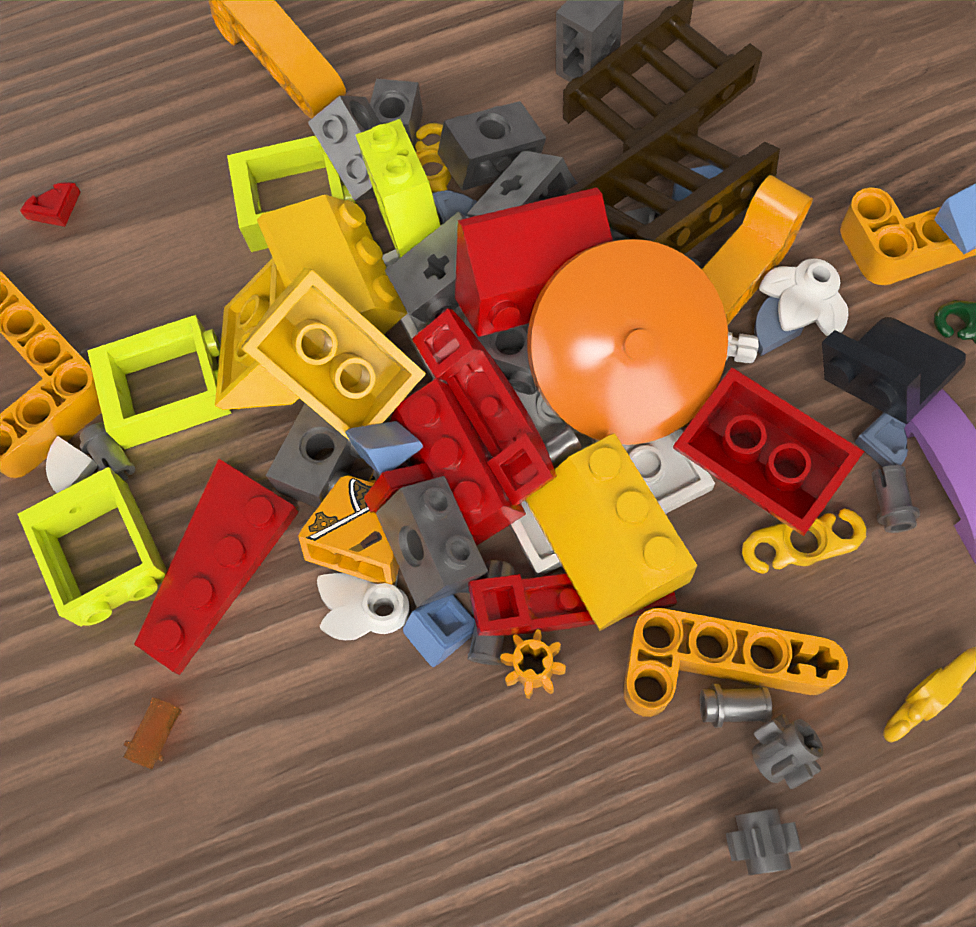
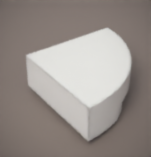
M59 436L51 445L46 460L47 478L56 493L88 478L98 467L92 458Z

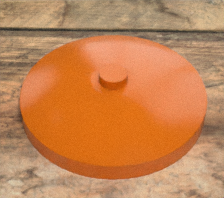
M637 239L602 243L590 247L566 261L551 276L540 292L530 317L527 335L528 361L534 383L545 403L555 415L573 429L593 439L602 440L615 433L621 444L625 445L655 441L668 436L689 423L716 389L725 367L728 350V327L723 304L715 287L703 270L687 256L669 246Z

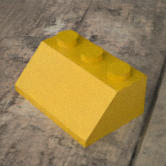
M324 194L263 213L257 219L285 288L289 286L304 268L312 269L383 335L407 314L401 298L385 272L387 268L382 259V250L373 240L365 222L366 216L363 210L353 201H345Z
M273 258L224 307L215 406L222 410L292 405L299 399L297 395L241 348L272 303L286 289Z
M304 268L272 303L241 347L348 440L349 438L345 433L348 429L383 423L426 374L317 273L308 268Z
M615 433L569 456L555 469L556 478L525 499L527 506L599 631L691 582L698 565Z

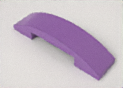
M941 389L904 429L907 438L915 436L961 518L954 527L976 564V429L955 401Z

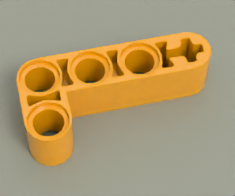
M209 0L212 18L224 38L233 46L242 41L309 118L312 119L338 96L346 95L345 85L338 73L275 0Z
M769 175L755 193L742 225L702 269L721 299L727 326L759 289L765 275L770 270L776 268L786 256L798 235L813 201L812 197L773 175Z
M864 188L858 191L852 198L841 223V236L861 273L868 281L878 285L893 284L976 255V248L963 254L935 222L934 219L941 207L904 219L891 196L878 188Z
M652 608L645 611L638 618L631 638L623 688L624 699L627 706L638 715L653 717L660 714L674 696L678 670L806 695H819L837 685L846 676L848 661L843 649L836 642L826 638L665 608ZM650 626L663 628L670 637V645L664 648L650 646L643 637V631ZM701 636L715 638L722 647V656L719 658L705 657L699 652L696 639ZM761 645L769 649L774 656V668L764 669L754 663L750 652L751 647ZM813 657L817 658L818 667L826 669V673L821 677L816 676L815 667L805 664ZM790 663L797 664L789 672H787ZM642 677L656 679L663 689L662 698L655 702L641 699L635 690L637 679Z

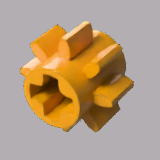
M538 629L535 631L533 639L525 641L517 634L513 635L516 647L514 653H504L500 656L503 664L514 666V671L506 676L505 683L507 686H511L519 681L524 685L525 696L528 699L533 694V688L541 686L549 694H552L554 692L553 684L550 680L552 673L562 675L566 671L564 664L553 662V657L561 650V644L555 642L547 646L542 642L541 630ZM530 654L536 660L543 656V672L538 675L532 669L523 672L522 670L525 667L523 657Z

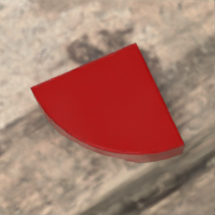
M63 182L54 184V189L41 194L37 198L35 195L28 198L20 212L27 220L65 227L81 191L75 183Z
M426 463L382 472L364 496L370 513H376L400 488L431 480L433 476Z

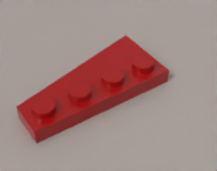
M218 459L134 645L172 672L180 675L299 512L296 507L221 459Z

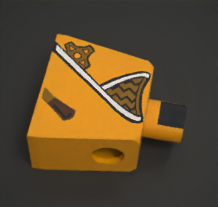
M373 473L369 481L349 475L340 477L301 529L298 537L305 561L373 583L395 585L399 565L376 513H370L364 496L376 482Z

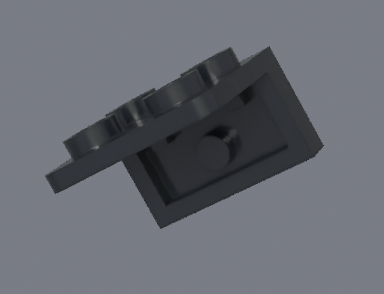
M885 317L879 320L859 341L836 330L822 341L824 380L906 425L966 363V354L962 350L892 317Z

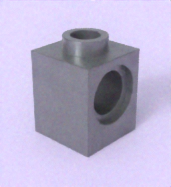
M376 79L370 102L372 109L381 124L401 119L415 150L417 141L416 131L420 128L423 114L418 82Z

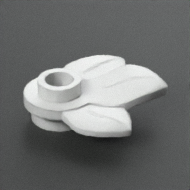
M808 259L800 263L798 267L780 266L774 268L765 275L759 286V290L763 293L779 299L778 314L781 328L784 331L795 330L816 322L820 330L828 336L834 330L841 333L847 324L848 307L838 292L840 288L839 274L831 264L824 260Z
M346 573L318 576L317 585L321 599L331 610L322 620L320 629L329 636L339 640H355L370 631L388 634L401 628L409 616V601L406 594L397 587L398 574L395 585L388 583L377 584ZM382 605H389L393 608V612L387 616H379L375 613L376 609Z

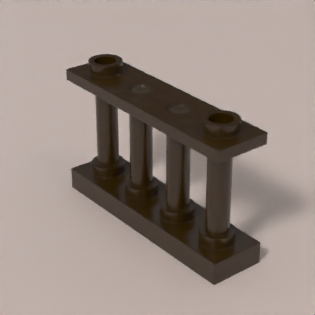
M680 0L674 6L665 8L656 20L581 77L577 76L568 83L563 90V119L569 124L584 111H587L623 142L624 153L691 107L700 110L698 128L701 127L755 83L763 53L749 43L735 55L725 54L690 26L694 0ZM676 40H679L716 70L705 79H696L666 55L663 50ZM649 63L685 94L676 102L666 104L633 77L632 74ZM618 87L651 114L654 119L643 128H634L605 104L601 98Z
M691 107L565 191V195L597 187L602 193L610 228L629 239L657 242L669 246L682 254H686L748 208L755 193L769 175L776 177L780 148L768 142H763L748 154L739 157L698 137L700 110ZM691 154L723 171L717 176L708 179L681 165L678 161ZM661 175L693 193L682 200L676 201L648 186L646 183ZM628 196L657 212L660 216L651 223L643 224L613 206Z

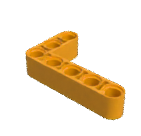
M0 271V333L43 378L0 413V472L7 477L18 478L30 473L47 459L50 447L57 436L67 442L102 412L91 366Z

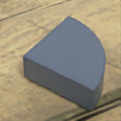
M446 190L432 194L441 224H444L457 212L467 217V213L477 203L476 200L458 192Z
M771 296L762 304L754 325V336L758 338V353L760 356L800 336L804 328L784 331L781 328L778 314L779 299Z
M883 413L859 435L855 443L882 467L902 465L908 452L907 436L904 429L906 425L894 417Z

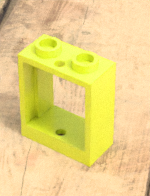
M397 119L386 124L377 125L355 136L381 216L400 259L441 225L429 180L401 119Z
M316 136L227 155L238 224L251 252L268 248L257 222V219L263 214L257 183L326 168L332 197L356 203Z
M196 315L87 350L106 432L124 450L232 414L231 410H222L215 406L218 377L216 357L220 356V343L214 330L206 331ZM197 351L208 391L135 415L126 375Z
M110 467L18 513L59 616L80 627L83 625H94L106 620L112 614L113 609L128 601H138L149 597L157 591L158 585L164 580L167 569L130 488ZM118 507L142 564L81 595L58 538Z

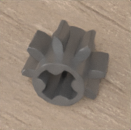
M781 714L754 731V735L760 743L752 749L753 759L759 771L769 781L778 783L785 779L789 788L794 789L821 771V767L815 760L823 756V746L816 732L805 721L797 719L789 723L785 714Z
M778 809L735 816L739 831L726 833L731 861L745 860L748 875L791 869L788 853L802 850L795 822L781 824Z

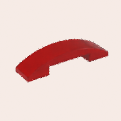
M448 308L415 335L412 340L434 377L439 380H445L492 456V459L487 464L512 505H518L557 477L553 463L530 415L499 366L462 319L452 309Z
M521 574L472 580L468 583L477 632L481 636L535 633L537 629L541 630V632L595 624L567 574L522 579ZM674 591L625 618L641 615L652 608H668L676 605L677 600Z

